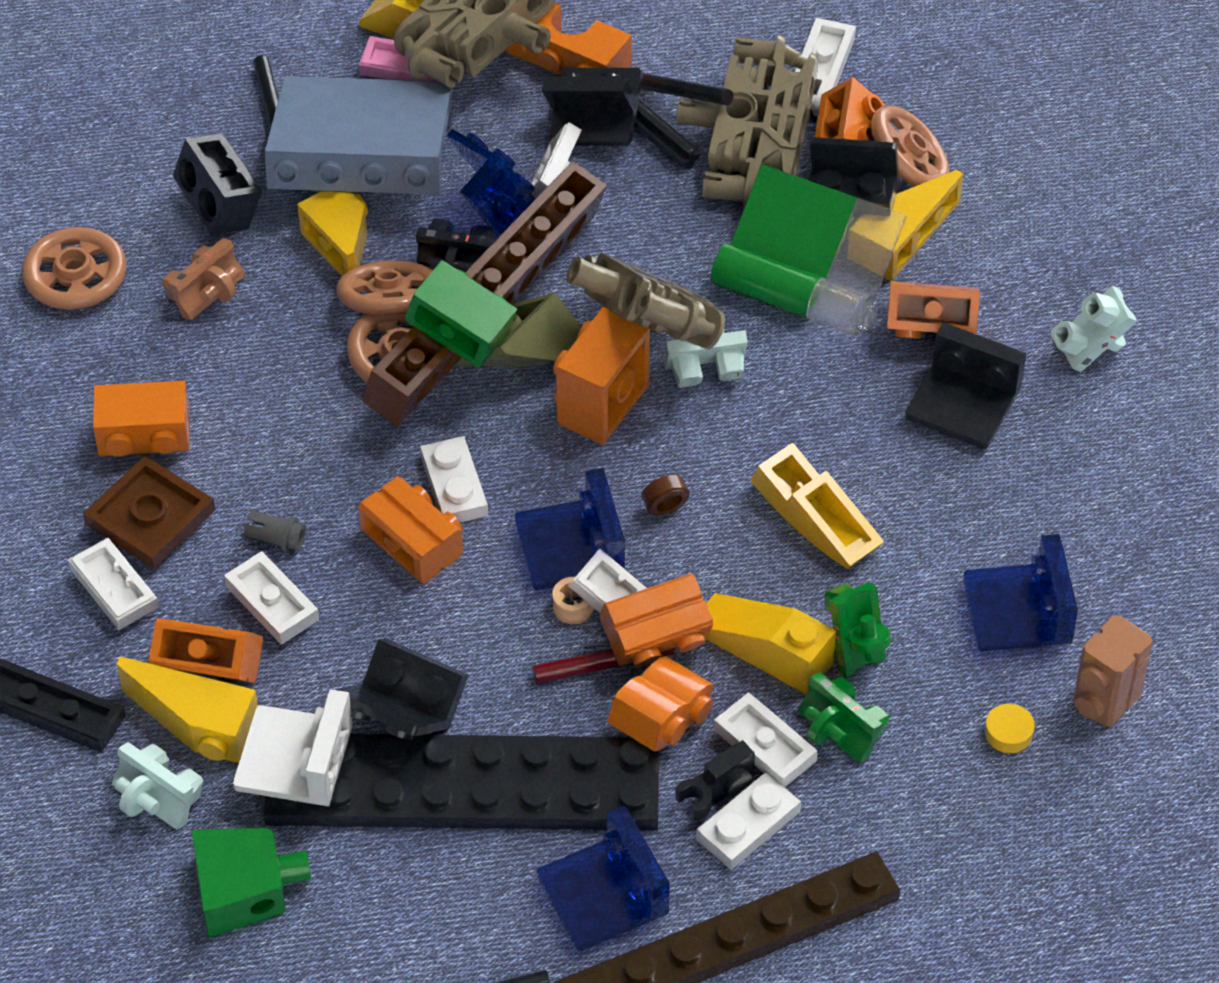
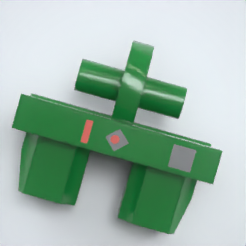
M870 582L856 588H852L844 583L827 591L824 594L825 606L831 612L833 629L836 630L834 651L837 653L839 672L849 677L863 665L886 660L885 649L891 644V634L889 628L881 622L877 587Z
M821 672L810 676L808 693L797 710L800 715L811 723L807 734L808 739L816 745L823 744L830 739L859 764L869 759L876 740L884 734L889 721V715L877 705L864 709L854 700L856 696L854 686L842 676L833 680H829Z

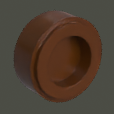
M667 475L647 485L641 493V498L648 513L661 516L681 508L687 502L690 492L681 476Z

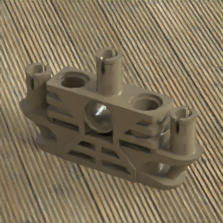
M424 0L419 5V8L398 26L395 32L394 46L399 54L407 57L408 70L413 78L422 79L428 76L449 88H453L456 86L455 82L459 84L465 70L467 74L473 77L476 76L513 42L519 43L535 53H541L542 48L546 49L551 37L548 28L536 24V22L555 6V1Z
M780 34L777 42L737 36L734 54L730 56L723 87L732 90L734 95L732 103L725 106L685 98L679 99L676 117L677 125L714 128L708 152L709 171H706L705 178L707 179L703 181V198L743 202L744 209L761 164L794 176L797 175L817 80V55L811 53L806 59L801 56L800 52L786 45V38ZM786 64L799 68L800 72L788 71Z
M602 252L597 259L592 255H587L584 259L577 256L569 266L566 277L567 283L584 288V294L625 320L634 321L640 326L649 327L659 333L665 332L674 339L686 341L704 349L713 348L722 335L725 325V314L723 311L714 307L712 302L680 284L651 275L635 265L627 264Z

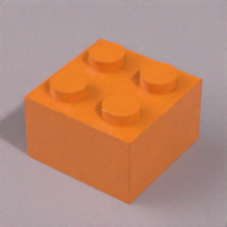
M605 307L601 308L592 321L587 320L582 325L575 343L568 351L563 350L554 364L553 373L556 375L554 403L557 404V424L602 445L607 442L649 386V327L646 328L634 321L625 320Z

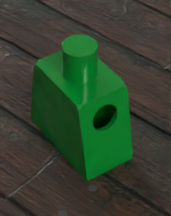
M269 828L192 830L208 937L217 936L281 915L286 910L282 885L311 880L307 850L277 855L274 833Z

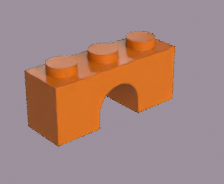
M555 3V6L536 22V24L544 26L550 31L551 37L546 49L542 48L541 53H535L525 46L513 42L504 50L512 56L522 58L558 75H561L563 68H629L632 65V35L598 20L583 33L574 35L564 34L561 27V5Z

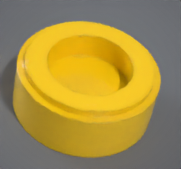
M999 705L993 708L987 716L985 737L988 743L1000 752L1017 753L1023 751L1032 742L1035 727L1034 719L1029 711L1019 705Z

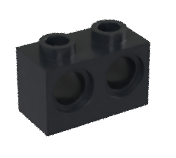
M219 133L186 138L173 173V178L211 235L249 229L262 191L225 136Z

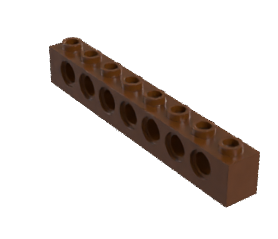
M572 161L465 273L472 280L492 293L502 296L512 305L594 218L607 185ZM413 326L371 370L361 401L398 427L462 357Z

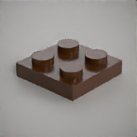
M144 455L83 513L86 526L103 537L109 538L111 542L155 569L215 511V504L212 497Z

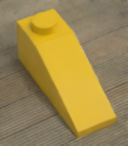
M954 170L898 193L891 217L874 215L856 216L847 236L849 240L848 259L892 281L960 203L963 173Z
M714 593L706 603L714 624L708 636L704 637L706 640L805 695L808 693L810 676L818 672L825 675L833 665L836 630L796 608Z
M119 657L116 665L122 692L192 751L200 753L210 760L221 761L224 759L239 763L254 713L258 706L256 690Z

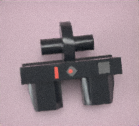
M434 218L428 228H418L416 234L418 245L417 263L434 270L443 260L455 269L466 272L496 241L493 235V228L476 225L471 228L469 234L458 233L454 231V225L449 220Z

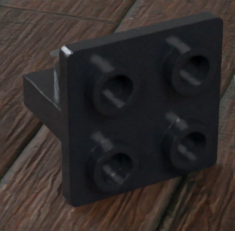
M563 68L560 76H544L542 92L554 111L549 140L551 141L565 124L571 123L581 129L575 146H629L632 142L643 80L641 69Z
M813 137L810 143L812 171L809 181L857 197L859 200L853 214L891 217L896 195L901 192L897 144L894 142Z

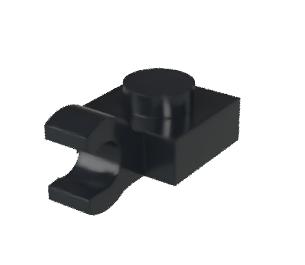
M744 740L738 742L706 762L703 773L679 783L675 789V800L681 803L689 797L700 799V801L691 806V818L694 821L703 819L711 811L712 802L716 804L728 795L736 796L750 785L754 777V751Z

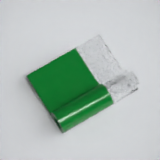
M761 164L731 244L724 243L717 253L712 266L710 281L714 285L858 336L863 329L868 331L875 320L877 306L873 304L907 215Z

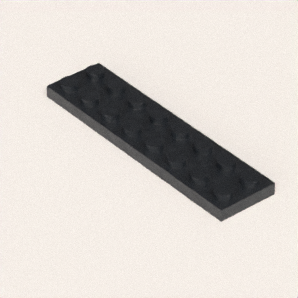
M350 734L330 805L323 806L266 796L264 807L265 826L658 831L659 751L651 750L632 737L413 736L412 740H407L392 734Z

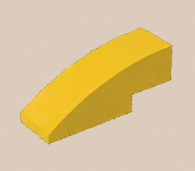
M791 443L760 464L750 479L764 498L791 526L828 557L847 569L884 543L883 539L830 474L825 471L819 475L794 443Z

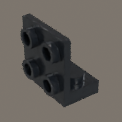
M943 322L936 334L933 364L908 405L905 418L969 444L987 449L1022 388L1027 353Z
M387 638L378 639L363 684L334 690L349 692L351 717L364 721H370L371 718H374L386 724L385 730L388 733L402 739L412 740L413 736L430 735L431 732L450 728L469 674Z

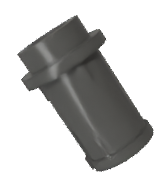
M252 509L247 516V519L253 521V524L264 526V528L245 523V538H252L280 546L285 553H289L290 550L299 551L306 536V525L299 523L297 517L283 519L261 513L255 509Z

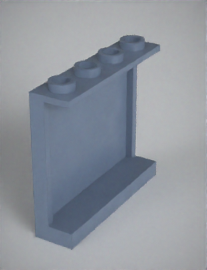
M285 76L265 148L267 189L439 195V168L447 127H452L453 121L452 88L445 86L439 81Z

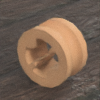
M567 577L560 580L552 591L553 612L560 621L567 624L583 623L592 616L595 610L583 598L580 604L576 600H574V605L565 603V598L569 597L573 601V596L580 597L568 586L575 577Z

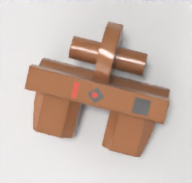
M222 238L212 247L203 245L193 253L191 264L182 272L172 270L162 279V284L168 298L176 302L182 318L191 321L216 299L228 302L236 295L235 284L246 274L234 256V246L231 240Z

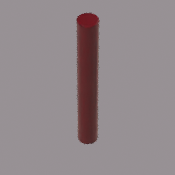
M675 648L661 652L662 657L674 655ZM607 649L533 665L532 672L535 683L540 684L619 667L620 665H618L613 650Z

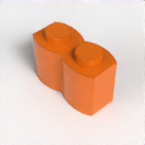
M663 656L653 662L641 676L629 680L616 693L607 723L651 750L659 751L668 744L675 745L682 738L686 729L694 723L700 725L705 721L713 707V700L710 696L714 684L669 657Z

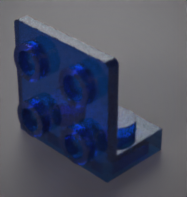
M451 129L446 136L476 172L461 189L460 193L487 226L493 228V233L499 238L536 199L532 194L535 187L524 176L513 171L516 164L505 152L498 148L491 152L488 146L473 133L469 132L464 136Z
M604 468L585 471L586 490L579 491V501L515 513V524L533 589L551 588L564 578L576 577L599 549L625 569V538Z
M1060 534L1041 536L1038 555H1032L1031 564L964 571L963 583L979 651L985 652L1072 643L1078 608Z
M625 805L607 812V833L602 836L603 841L537 869V878L576 949L579 951L586 950L669 914L670 882Z

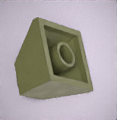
M556 292L513 303L512 306L517 308V312L508 335L482 366L538 367L551 363L555 364L559 354L563 350L568 351L575 343L581 326ZM463 358L457 363V366H474Z

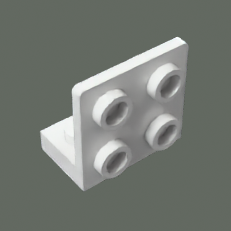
M330 689L325 707H317L315 714L263 705L257 706L234 777V789L239 792L329 806L352 729L349 692Z

